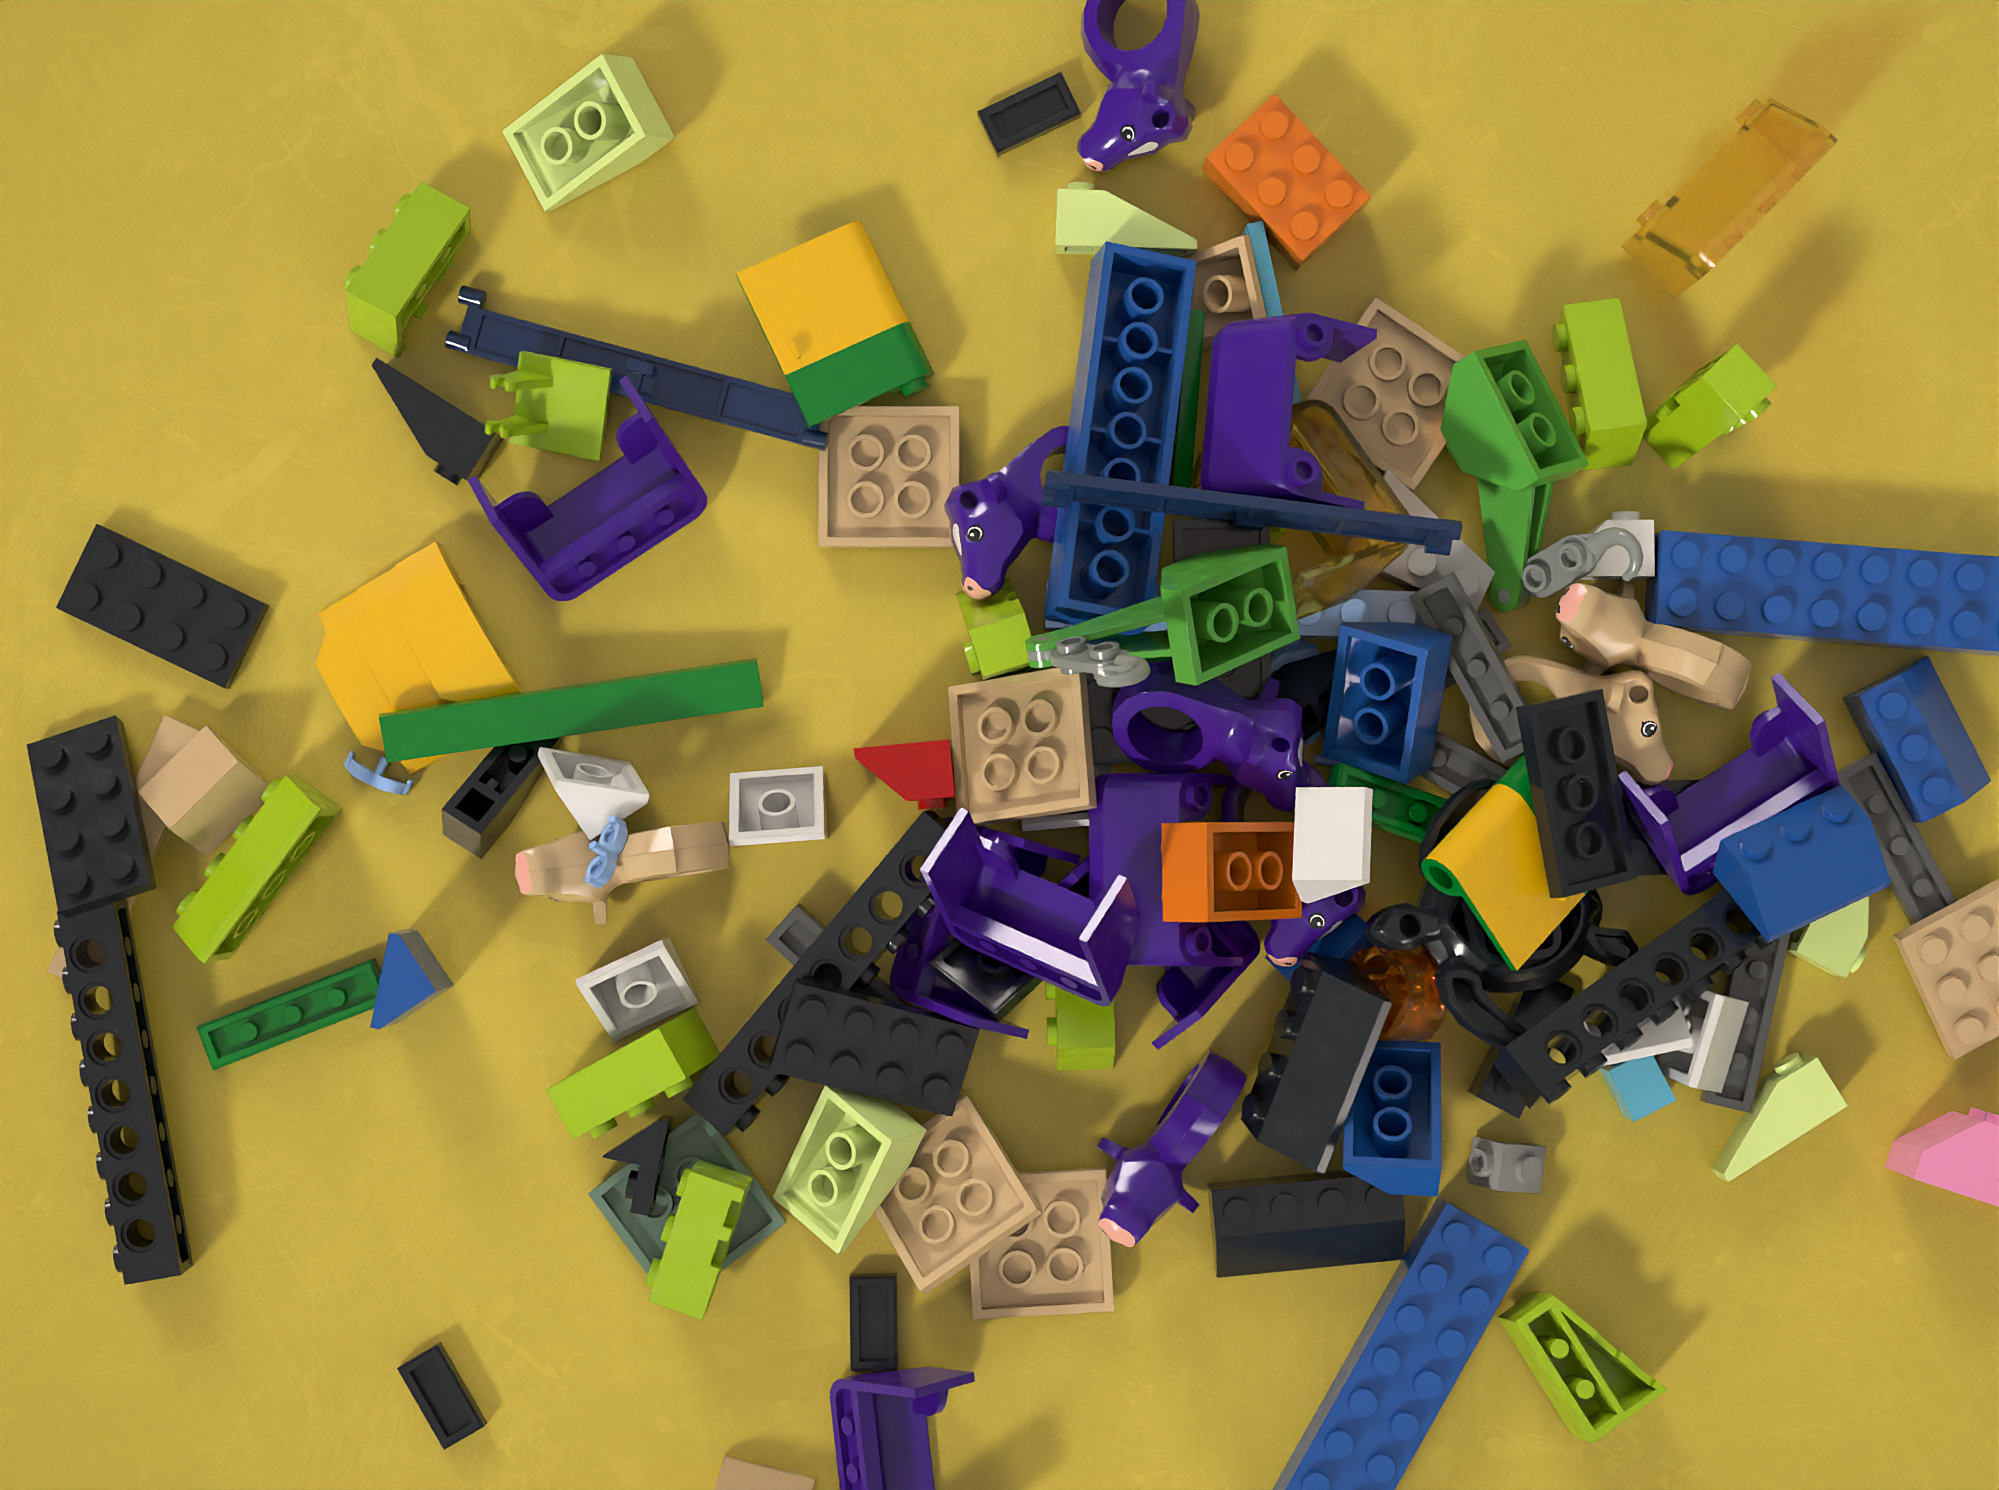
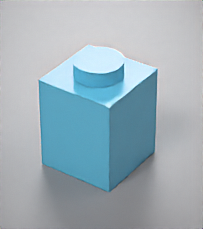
M1653 1055L1605 1065L1600 1068L1623 1116L1633 1122L1676 1101Z

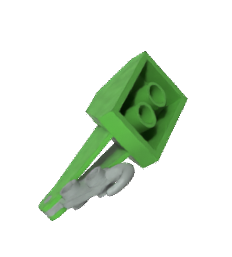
M1522 340L1473 351L1455 363L1452 368L1440 430L1447 442L1448 452L1457 462L1460 470L1477 477L1488 566L1495 572L1490 582V599L1493 606L1501 612H1510L1524 607L1529 602L1531 595L1544 598L1555 594L1590 574L1606 550L1614 545L1624 547L1630 556L1629 567L1622 575L1623 580L1630 581L1634 578L1642 567L1643 553L1636 537L1623 528L1611 527L1603 529L1598 533L1569 535L1540 551L1554 482L1572 476L1587 467L1589 463L1527 341Z
M1264 543L1198 553L1162 568L1160 585L1162 596L1064 629L1035 635L1026 639L1025 645L1029 666L1033 668L1054 666L1060 668L1061 673L1065 675L1083 672L1092 673L1099 686L1123 687L1137 684L1149 676L1150 667L1143 658L1172 656L1176 682L1197 686L1300 639L1287 548L1284 545ZM1166 621L1167 625L1166 630L1090 641Z

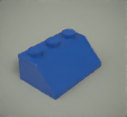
M1405 622L1342 623L1339 632L1322 757L1405 784L1431 768L1453 635Z
M1928 656L1843 697L1869 752L1877 753L1914 823H1924L1966 802L1991 782Z
M1842 785L1721 839L1713 874L1768 943L1889 887L1891 882L1871 819Z
M1377 1040L1344 1123L1343 1169L1388 1194L1438 1197L1441 1176V1042Z

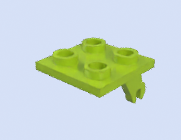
M522 350L519 352L517 371L505 375L490 376V388L497 389L503 386L506 387V392L516 391L514 415L499 421H486L485 433L492 435L494 432H500V437H510V443L600 461L603 453L613 369Z

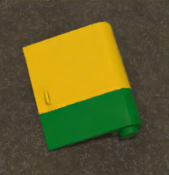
M861 221L843 225L736 273L742 290L809 428L890 391L893 394L903 392L905 398H908L930 387L928 379L935 373Z
M1524 753L1421 863L1425 877L1436 889L1447 895L1462 896L1512 971H1518L1587 893L1583 892L1564 898H1550Z

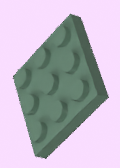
M697 1112L670 1132L655 1209L649 1216L631 1213L630 1209L633 1199L625 1198L630 1171H638L639 1165L628 1163L588 1193L647 1275L653 1259H662L667 1242L661 1241L660 1238L669 1214L676 1215L681 1197L677 1196L676 1192L685 1168L692 1169L700 1159L753 1177L722 1270L787 1222V1219L727 1138Z

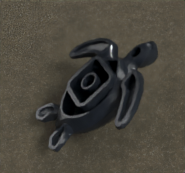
M1482 778L1470 781L1452 794L1430 820L1420 845L1418 862L1420 873L1426 881L1419 892L1416 905L1405 902L1380 909L1366 921L1364 934L1370 943L1386 950H1414L1420 945L1428 959L1438 968L1435 973L1436 988L1443 1004L1456 1021L1487 1045L1503 1050L1505 1046L1528 1030L1495 1005L1485 992L1511 994L1543 988L1561 979L1579 962L1583 955L1600 963L1617 967L1638 952L1639 948L1627 930L1599 927L1602 919L1603 904L1595 889L1586 893L1518 971L1510 970L1462 896L1447 895L1436 889L1427 880L1421 868V863L1496 783L1492 779Z

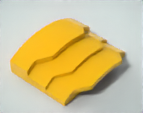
M437 542L397 563L393 569L318 612L326 634L315 665L362 746L385 751L379 722L380 713L525 692L512 667L509 664L503 663L460 587L464 585L442 545ZM447 754L403 760L401 763L408 773L412 775Z

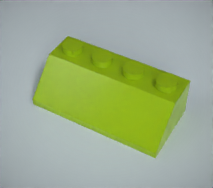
M285 775L283 779L277 777L270 783L261 796V800L265 802L255 817L249 815L239 824L233 833V838L237 840L226 855L220 853L214 858L204 873L208 880L198 893L194 890L191 891L176 910L180 917L172 928L193 954L204 964L232 957L342 809L297 775Z

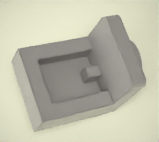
M1474 1137L1468 1162L1467 1181L1470 1184L1496 1191L1541 1193L1546 1146Z

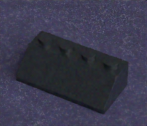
M1305 951L1300 966L1294 970L1291 976L1290 992L1283 1009L1276 1015L1273 1036L1267 1051L1259 1059L1257 1077L1250 1094L1245 1097L1241 1109L1242 1116L1240 1119L1258 1142L1320 1173H1325L1392 1005L1390 999L1354 961Z
M1346 1170L1207 1183L1217 1278L1403 1260L1405 1237L1403 1195L1388 1194Z

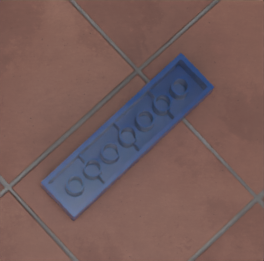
M1107 241L1091 260L1063 472L1169 485L1197 261ZM1068 501L1065 508H1058L1043 620L1076 625L1155 598L1165 513ZM1145 626V627H1141V628H1137V629L1125 631V632L1118 633V634H1122V635L1140 634L1142 631H1144V630H1145L1147 627H1149V626Z
M1662 530L1654 534L1655 576L1647 579L1644 610L1646 621L1667 625L1689 632L1999 656V557L1668 530Z
M1438 1195L1272 1490H1395L1526 1258L1529 1249L1518 1240Z

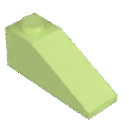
M1071 182L1067 184L1066 189H1057L1055 254L1096 255L1106 241L1181 258L1192 255L1197 251V239L1106 190H1094L1095 185L1092 183Z
M1869 896L1792 931L1787 952L1833 976L1847 978L1849 972L1854 973L1860 967L1866 955V948L1863 945L1868 938Z
M1793 1053L1774 1065L1773 1068L1776 1072L1764 1079L1754 1096L1751 1113H1744L1714 1163L1712 1170L1717 1177L1730 1182L1848 1106L1817 1057L1807 1054L1800 1056L1798 1053Z

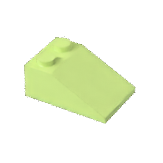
M610 54L599 55L502 131L545 212H550L639 165L675 138L633 58Z
M825 1085L773 1198L837 1254L843 1253L907 1170L926 1129L894 1102Z

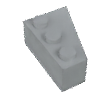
M1388 468L1380 474L1364 507V510L1438 518ZM1350 537L1340 559L1407 591H1418L1454 571L1476 611L1495 574L1461 539L1459 541L1452 540L1450 555L1444 556L1424 553L1423 545Z

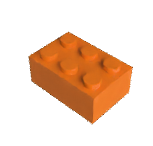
M1273 94L1206 156L1202 171L1251 223L1263 221L1267 240L1296 271L1358 215L1371 198L1368 192L1276 94Z
M1295 822L1161 823L1163 922H1225L1302 918V901L1292 881Z

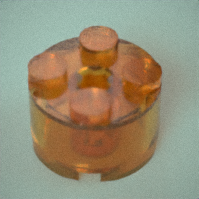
M1374 946L1364 948L1355 953L1350 961H1354L1392 1002L1377 1041H1427L1431 1039L1443 1023L1447 1008L1443 1004L1435 985V973L1438 967L1426 956L1423 949L1418 946L1414 950L1395 951Z

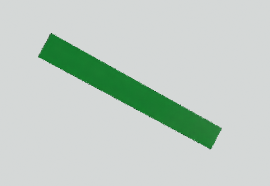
M753 658L380 713L379 722L386 761L390 763L764 706L757 659Z

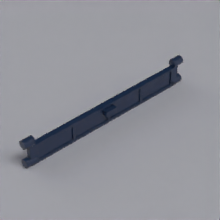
M462 285L459 290L458 303L467 305L468 308L461 333L450 330L447 334L445 347L448 349L518 368L519 352L522 350L612 368L611 394L629 398L619 382L621 378L627 375L645 403L813 449L825 451L827 448L830 433L819 430L821 423L811 428L808 427L793 394L790 392L484 310L483 307L487 296L486 291Z
M1047 470L1041 506L1065 508L1068 501L1234 522L1235 528L1262 531L1264 526L1423 545L1424 553L1444 556L1450 555L1452 540L1459 541L1462 533V521L1435 519L1074 474L1055 470Z

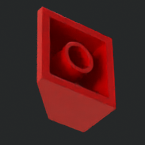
M949 739L854 748V758L903 799L909 802L917 801L918 810L946 808V798L955 797L952 749Z

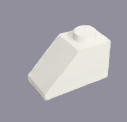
M1636 511L1612 512L1611 520H1605L1597 524L1589 532L1598 533L1603 529L1611 527L1626 529L1636 537L1643 553L1642 567L1631 580H1645L1655 576L1654 520H1640V512ZM1620 545L1610 547L1599 560L1595 569L1579 580H1623L1622 575L1630 564V556L1627 550Z

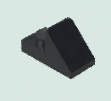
M663 1115L603 1155V1158L639 1165L638 1171H630L626 1186L625 1198L633 1199L630 1209L631 1213L649 1216L655 1209L673 1121L672 1116Z

